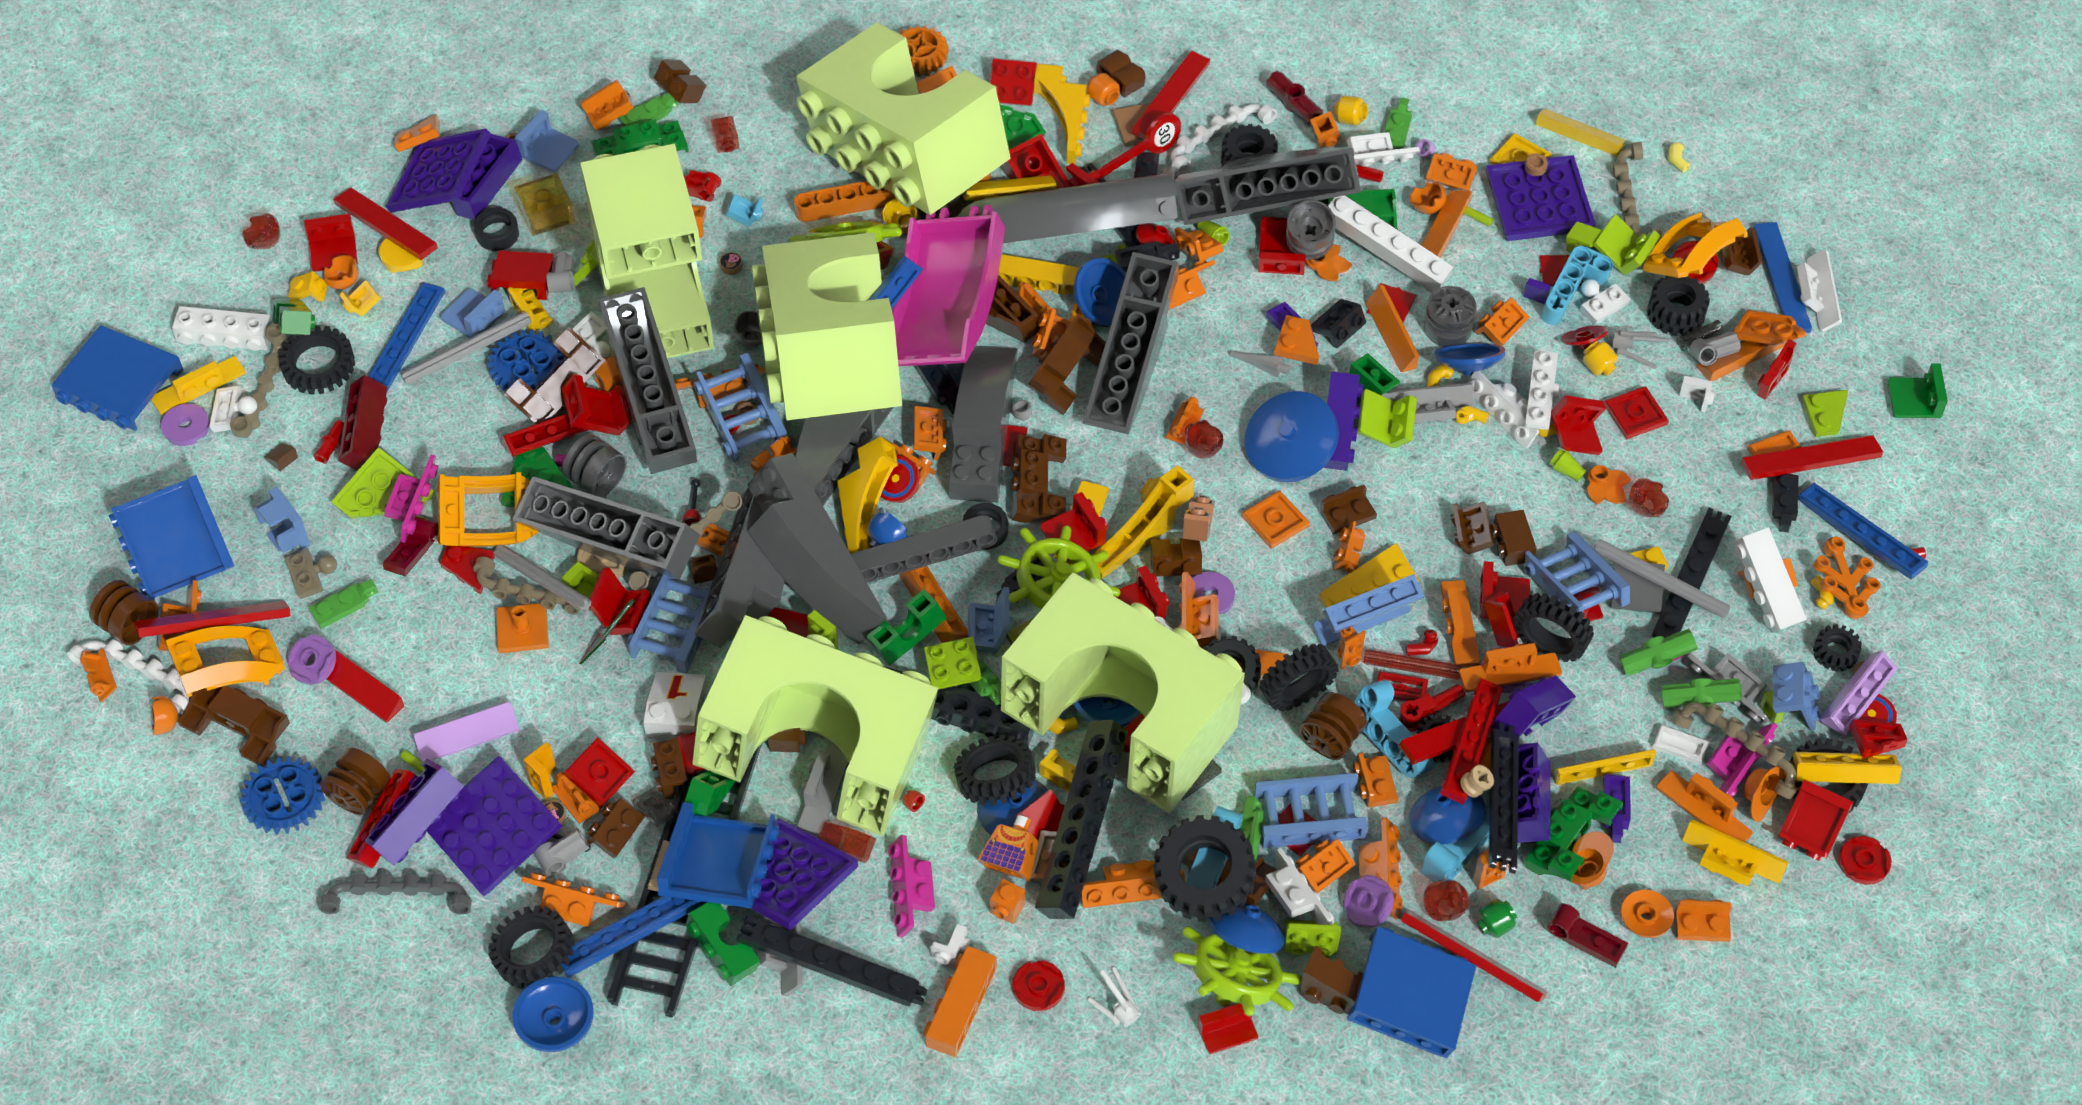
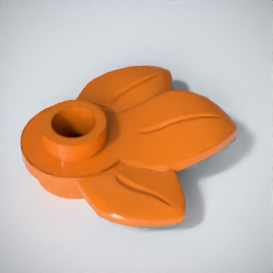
M1332 244L1330 251L1325 256L1315 260H1306L1307 266L1316 270L1319 277L1332 282L1338 281V274L1347 272L1352 267V263L1339 256L1341 246Z
M1596 465L1589 470L1587 479L1590 484L1587 488V493L1595 504L1602 503L1604 499L1614 504L1625 502V492L1622 486L1631 481L1627 474L1620 470H1609L1603 465Z

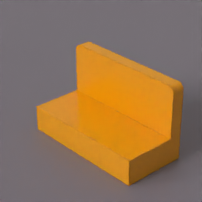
M545 742L523 759L530 786L545 800H548L554 795L549 775L557 770L551 745Z

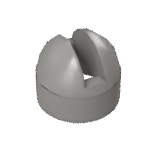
M1019 400L1013 404L1012 410L1017 419L1025 421L1031 417L1032 407L1029 401Z

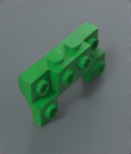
M655 119L612 129L613 136L591 141L595 157L602 154L615 156L640 151L648 145L665 146L675 144L677 151L685 150V153L689 152L678 120L657 125Z
M1395 189L1361 190L1362 192L1345 195L1398 230ZM1335 197L1317 201L1329 206Z
M1577 786L1568 800L1564 799L1559 807L1555 806L1550 813V840L1537 842L1525 859V868L1537 875H1553L1571 882L1580 865L1583 866L1584 857L1571 852L1580 837L1588 832L1591 827V820H1596L1610 826L1618 810L1623 808V802L1601 791L1595 795Z

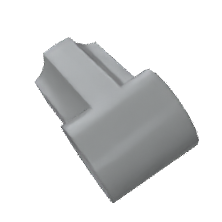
M558 252V255L553 259L552 271L547 273V286L550 293L574 291L573 269L575 261L573 256L567 254V252Z
M1732 331L1708 340L1702 338L1694 340L1690 345V354L1702 365L1709 366L1718 358L1740 352L1741 345L1737 334ZM1707 349L1706 352L1703 355H1701L1702 351Z
M576 828L555 843L548 842L539 846L534 854L545 875L552 877L558 871L559 873L563 872L567 866L566 863L589 849V844L581 831Z

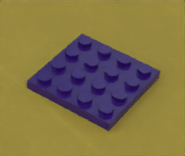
M485 128L434 138L417 145L385 207L392 213L458 201L467 182L471 178L475 166L479 162L483 150L487 146L491 133Z
M1574 155L1546 158L1548 161L1547 170L1540 176L1528 174L1524 168L1525 161L1486 166L1485 172L1506 241L1568 234L1576 222L1596 227Z
M498 755L462 788L458 799L453 803H449L443 810L442 817L437 822L431 823L426 831L480 894L485 896L563 826Z
M778 818L775 821V825L779 826V836L777 841L772 843V859L766 862L767 874L766 878L760 881V897L755 898L750 909L791 930L859 866L858 859Z

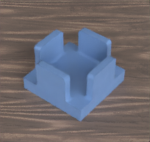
M278 487L269 490L270 499L256 506L254 510L260 524L266 522L272 527L279 522L282 523L281 526L267 533L270 541L282 553L297 545L302 550L310 546L302 518Z

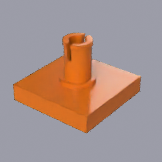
M540 603L496 608L499 653L549 648L547 609L543 608Z

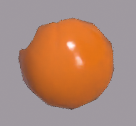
M1426 182L1424 188L1415 187L1410 195V203L1420 213L1426 215L1439 211L1447 199L1446 189L1438 182Z
M342 255L332 259V266L329 269L327 267L324 269L325 283L337 290L351 287L359 276L356 260L352 256Z
M167 696L152 697V700L155 699L152 705L153 735L165 734L175 728L178 720V710L173 701Z

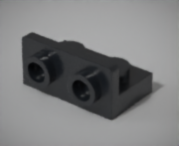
M1340 299L1311 324V328L1314 333L1330 337L1332 346L1338 348L1366 324V319L1361 304Z

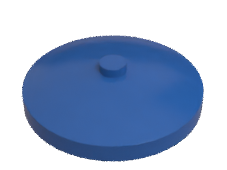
M1291 391L1276 395L1256 410L1247 425L1245 432L1247 456L1253 466L1262 475L1271 480L1289 483L1307 479L1319 472L1333 456L1339 439L1338 422L1327 403L1314 394Z

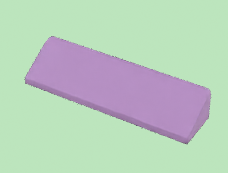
M1882 650L1870 654L1820 717V721L1841 735H1847L1850 731L1852 719L1858 720L1898 668Z
M506 702L415 733L413 737L421 760L424 762L426 758L433 761L520 731V727L511 702Z

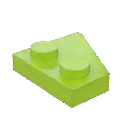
M594 239L586 246L585 254L581 257L580 262L573 271L574 288L598 265Z
M1847 390L1803 395L1802 402L1815 437L1839 434L1848 395Z

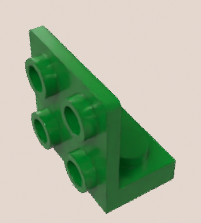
M1931 363L1928 373L1924 374V378L1890 377L1888 379L1893 416L1895 418H1942L1948 399L1941 363Z

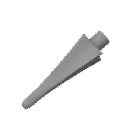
M1236 351L1229 352L1230 356L1249 363L1275 377H1278L1279 373L1288 375L1291 369L1290 365L1282 363L1283 357L1254 355Z

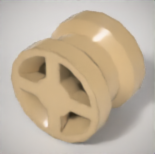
M1482 765L1474 767L1461 778L1462 789L1471 797L1480 796L1494 784L1492 773Z

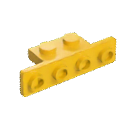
M236 356L218 364L216 361H213L172 381L173 386L155 394L151 401L159 414L163 415L171 408L202 396L244 375L246 372Z
M1690 820L1683 837V842L1705 851L1699 864L1700 866L1745 886H1749L1754 874L1775 883H1780L1788 865V861L1695 820Z

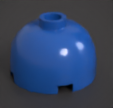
M882 507L877 510L868 523L867 531L872 540L870 543L872 548L909 537L905 534L907 528L888 511L884 514Z

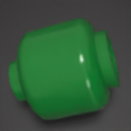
M1494 899L1479 909L1478 916L1480 920L1477 924L1484 935L1490 933L1494 938H1499L1515 927V919L1518 917L1507 900Z

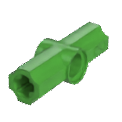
M1689 628L1665 638L1663 636L1652 638L1646 641L1642 647L1619 655V659L1628 677L1649 668L1659 669L1672 663L1675 658L1698 650V647Z
M1702 678L1691 680L1690 683L1663 685L1662 697L1665 708L1682 707L1692 702H1699L1709 707L1710 703L1742 701V688L1739 678L1715 681Z

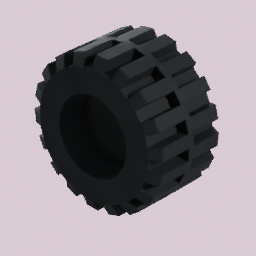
M1242 124L1238 128L1233 127L1230 132L1225 134V138L1222 141V167L1229 160L1278 153V141L1275 140V135L1270 134V130L1267 128L1262 129L1260 125L1253 126V124H1248V126H1244Z
M1689 275L1681 278L1665 276V279L1660 278L1653 286L1647 307V315L1650 316V322H1655L1654 327L1657 329L1662 328V332L1665 334L1672 332V336H1677V333H1681V336H1687L1688 331L1690 334L1695 333L1696 329L1699 330L1702 327L1710 303V298H1708L1709 292L1705 290V285L1703 283L1699 284L1698 279H1691ZM1673 302L1681 303V304H1683V305H1685V306H1684V307H1682V306H1677V305H1674V304H1672V303H1673Z
M1221 636L1220 641L1214 639L1211 641L1210 646L1206 645L1204 647V650L1214 656L1223 653L1241 662L1245 669L1243 683L1250 689L1252 695V691L1257 689L1261 677L1260 657L1255 652V647L1252 644L1249 646L1247 640L1243 638L1241 641L1237 640V636H1232L1231 639Z

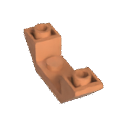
M1196 495V498L1190 499L1189 510H1186L1184 514L1183 539L1207 542L1215 501L1210 500L1209 496Z

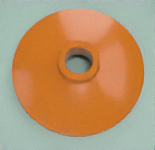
M1638 890L1629 894L1623 901L1621 918L1625 926L1634 934L1645 938H1655L1665 934L1671 928L1674 920V911L1671 903L1660 893L1652 890ZM1648 915L1651 920H1646L1641 916Z

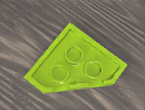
M378 447L331 503L350 519L384 515L399 474L413 478L417 477ZM430 489L428 497H423L422 502H424V506L435 494L433 489Z

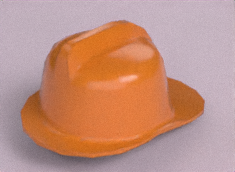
M1778 766L1770 770L1765 768L1755 769L1743 786L1744 796L1751 802V816L1755 822H1760L1764 819L1774 800L1779 795L1774 788L1779 779L1785 780V772Z
M1597 831L1586 833L1578 839L1571 851L1584 857L1583 866L1580 865L1571 881L1574 884L1580 885L1584 890L1599 885L1605 879L1607 866L1614 851L1613 841L1607 834Z

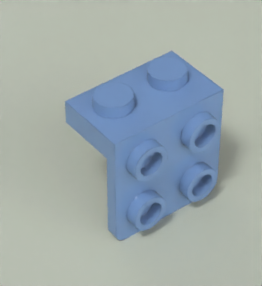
M540 110L533 116L525 128L519 131L515 137L523 159L551 172H556L579 147L578 140L551 128L549 114L543 110Z
M468 289L441 314V319L454 329L472 338L484 332L505 312L502 294L493 290L485 297L473 289Z
M1003 587L995 606L970 602L968 607V637L973 636L977 651L997 654L1001 644H1005L1006 634L1012 630L1013 617H1009V611L1013 605L1008 599L1009 587Z
M1804 662L1773 665V709L1775 713L1801 710L1810 730L1816 729V721L1820 720L1819 708L1816 706V700L1820 699V691L1818 685H1814L1812 672L1807 670Z

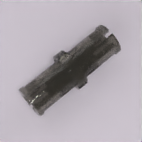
M1715 320L1703 327L1697 326L1692 332L1678 337L1677 344L1678 346L1684 344L1680 348L1682 351L1690 348L1691 343L1696 339L1708 340L1718 334H1722L1724 327L1723 325L1717 327V325L1721 324L1719 320Z

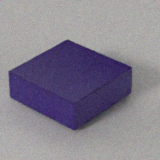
M1529 278L1526 283L1524 297L1545 305L1551 286Z

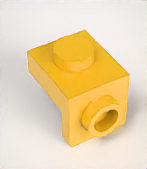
M314 271L292 279L288 297L291 300H300L313 296L317 301L322 302L325 300L328 285Z
M367 280L350 296L343 291L339 294L344 301L342 303L343 307L351 314L355 312L360 316L365 315L382 298Z

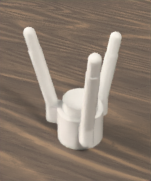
M1112 967V972L1125 998H1123L1105 970L1102 969L1100 974L1118 999V1002L1113 1007L1115 1012L1113 1014L1091 997L1088 998V1002L1109 1017L1116 1026L1121 1023L1124 1027H1127L1140 1017V1009L1134 1003L1117 968Z

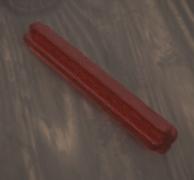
M1366 650L1363 663L1367 665L1456 680L1460 679L1459 670L1462 669L1461 665L1373 650Z

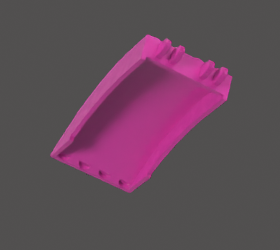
M991 205L984 206L982 216H979V208L977 206H971L969 217L949 218V210L941 208L939 219H936V212L931 215L927 214L926 220L910 218L904 255L921 266L923 271L892 309L898 366L967 362L987 321L1001 261L1005 225L997 212H992Z

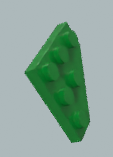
M999 104L1009 150L1040 134L1045 135L1046 131L1035 114L1013 110L1012 107Z
M544 447L517 455L510 475L519 472L530 481L532 476L573 488ZM515 491L503 493L501 498L502 506L515 508Z

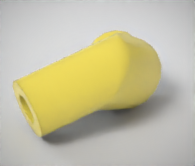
M1674 142L1668 150V161L1684 173L1690 168V163L1682 158L1683 144Z

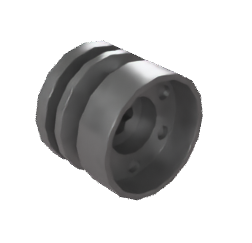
M1307 200L1296 204L1290 211L1287 219L1286 242L1293 254H1305L1306 260H1315L1325 256L1330 251L1334 241L1336 226L1335 215L1331 208L1323 202Z
M1444 286L1434 290L1429 296L1424 331L1431 342L1445 347L1463 344L1471 337L1477 307L1475 298L1470 292L1461 287Z
M589 434L579 438L572 445L563 461L562 471L566 478L578 486L582 485V488L592 495L603 498L621 481L626 470L627 461L623 454L612 447H607L603 441Z

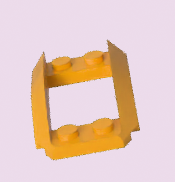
M1702 212L1681 220L1665 233L1644 263L1643 271L1676 278L1687 277L1689 273L1702 274L1703 267L1712 256L1725 246L1736 242L1735 237H1748L1747 231L1738 217L1728 222H1711L1710 219H1703ZM1687 235L1702 237L1685 261L1683 258L1670 259L1663 255L1670 246Z
M519 472L502 476L459 475V477H449L440 474L437 485V541L439 545L472 547L522 543L540 533L515 522L514 532L464 533V494H493L515 491L516 513L530 480Z
M218 626L200 629L165 641L187 697L192 696V692L204 688L208 691L236 683L263 682L265 686L269 684V680L276 673L279 675L285 669L270 630L245 626ZM218 639H245L254 660L226 662L204 668L195 645Z

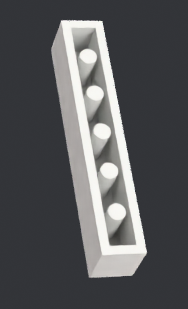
M1345 195L1335 197L1328 207L1331 208L1335 215L1336 229L1430 291L1434 292V290L1443 287L1450 278L1453 266Z

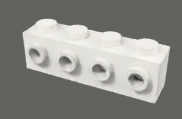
M179 306L172 330L176 341L183 344L197 343L209 347L218 345L231 349L239 347L258 351L259 349L268 350L270 342L267 339L266 329L273 322L271 316L267 314Z
M1769 527L1735 540L1736 555L1739 559H1742L1745 566V577L1752 583L1755 591V601L1758 605H1761L1764 613V623L1770 628L1771 632L1773 633L1807 620Z

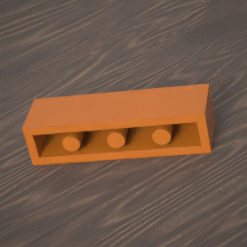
M967 946L964 954L958 955L954 967L956 971L953 977H948L944 987L946 993L943 999L939 998L937 1000L933 1021L927 1022L923 1032V1036L926 1037V1047L955 1058L997 969V956Z

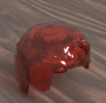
M270 213L250 217L251 225L243 230V237L247 247L257 250L274 247L280 237V227L277 219Z
M1207 420L1189 423L1184 432L1186 447L1197 458H1211L1223 446L1224 438L1222 432L1217 427L1212 426Z
M1641 478L1634 482L1629 493V503L1634 512L1649 518L1663 515L1669 505V498L1662 491L1663 484L1648 478Z
M1439 880L1429 884L1424 890V908L1428 916L1433 920H1456L1468 908V892L1461 883L1455 880Z

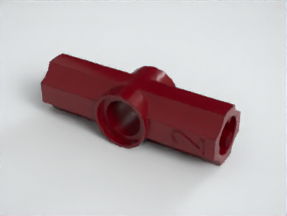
M1275 71L1267 79L1266 85L1284 101L1286 110L1295 112L1308 125L1311 124L1310 119L1323 114V110L1305 94V88L1301 84L1293 83L1282 72Z

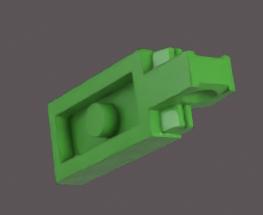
M667 93L663 97H655L631 109L626 115L620 116L618 119L623 127L655 119L658 121L667 117L668 113L672 111L671 109L679 105V103Z
M1401 97L1398 108H1392L1384 132H1389L1393 150L1404 149L1411 124L1412 111H1408L1409 99Z
M370 579L360 584L351 585L308 607L320 629L365 607L369 597L377 594L378 589L373 580Z
M978 661L982 679L970 682V684L980 696H989L996 705L1001 704V680L984 662Z
M1256 796L1246 797L1244 812H1241L1243 819L1240 829L1245 833L1246 840L1250 841L1255 861H1257L1264 811L1262 810V802Z

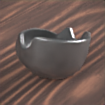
M744 311L738 314L735 320L734 335L743 346L758 347L762 344L758 313L756 311Z

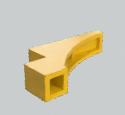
M1037 64L1034 94H1039L1058 116L1067 140V164L1074 163L1076 165L1077 157L1082 155V144H1079L1080 140L1084 141L1085 127H1082V124H1087L1088 111L1085 110V107H1090L1091 94H1087V85L1067 83V76L1063 75V66Z
M881 436L858 448V465L860 469L838 480V497L841 501V516L845 527L844 536L847 540L850 554L871 548V538L867 531L868 523L876 512L881 493L892 470L898 466L895 446Z
M1179 465L1160 477V481L1136 513L1112 538L1091 554L1092 556L1102 550L1109 553V557L1106 560L1097 564L1101 579L1108 576L1150 545L1151 540L1158 539L1174 527L1175 510L1191 499L1194 491V479Z

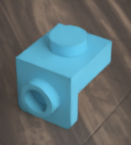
M734 194L725 215L746 226H751L754 220L759 221L764 211L761 208L763 199L759 198L754 204Z

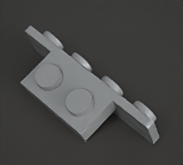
M1472 383L1393 390L1381 395L1394 402L1408 395L1416 397L1414 424H1423L1425 421L1435 420L1445 422L1448 419H1455L1456 407L1473 406L1474 386Z
M1692 653L1687 656L1691 661L1689 666L1699 675L1704 672L1713 681L1739 678L1742 688V701L1733 703L1738 707L1741 704L1748 709L1746 714L1757 723L1760 720L1765 724L1770 721L1762 711L1752 704L1766 689L1767 684L1732 655L1727 653L1713 670Z
M828 743L826 751L819 750L817 758L812 759L809 767L810 777L808 780H804L801 788L805 807L799 820L798 828L819 836L823 834L848 766L844 754L834 743Z
M763 915L759 917V920L801 935L800 922L789 930ZM759 950L760 965L781 972L782 995L788 996L802 987L801 966Z

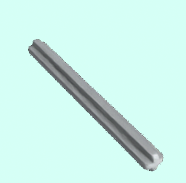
M522 312L402 372V378L409 385L531 324V319L527 312Z
M1599 539L1594 547V550L1605 558L1721 618H1725L1730 611V605L1602 539Z
M502 545L496 546V550H494L495 557L575 608L584 612L589 610L591 606L590 599L509 548Z

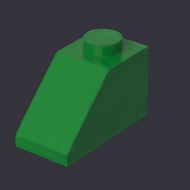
M1368 353L1350 364L1349 374L1360 375L1359 384H1363V390L1367 389L1376 394L1383 395L1400 384V380Z
M707 771L693 777L685 803L694 804V815L707 816L716 812L734 785L735 780L712 771Z

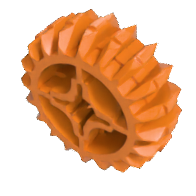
M918 25L915 28L908 26L907 30H900L899 34L906 37L914 75L916 73L922 77L923 73H926L930 76L931 71L937 73L939 68L944 67L948 59L949 50L947 41L942 36L941 31L936 32L934 27L928 29L926 25L923 28H920Z

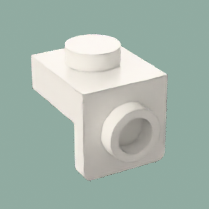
M1684 376L1679 396L1702 401L1701 412L1705 413L1707 405L1713 404L1715 391H1711L1712 381Z
M957 924L948 946L933 942L931 945V957L940 964L948 965L951 963L955 965L958 955L964 953L970 944V938H967V927Z

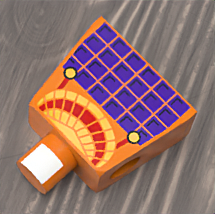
M1017 815L1013 827L999 824L981 852L978 861L990 870L1030 881L1038 848V840L1028 832L1032 821L1027 817Z

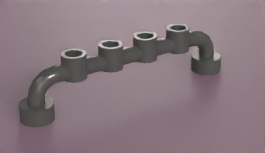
M354 874L352 881L339 882L333 885L327 891V894L320 896L318 909L325 914L339 912L341 899L337 895L342 892H351L354 895H364L366 892H377L380 895L403 892L410 896L416 895L418 892H429L435 896L443 895L444 892H452L456 895L451 897L449 909L455 914H468L471 911L472 899L467 896L463 886L454 882H446V877L441 874H433L430 877V882H420V877L416 874L405 875L404 882H394V877L390 874L379 875L378 882L368 881V877L364 874Z

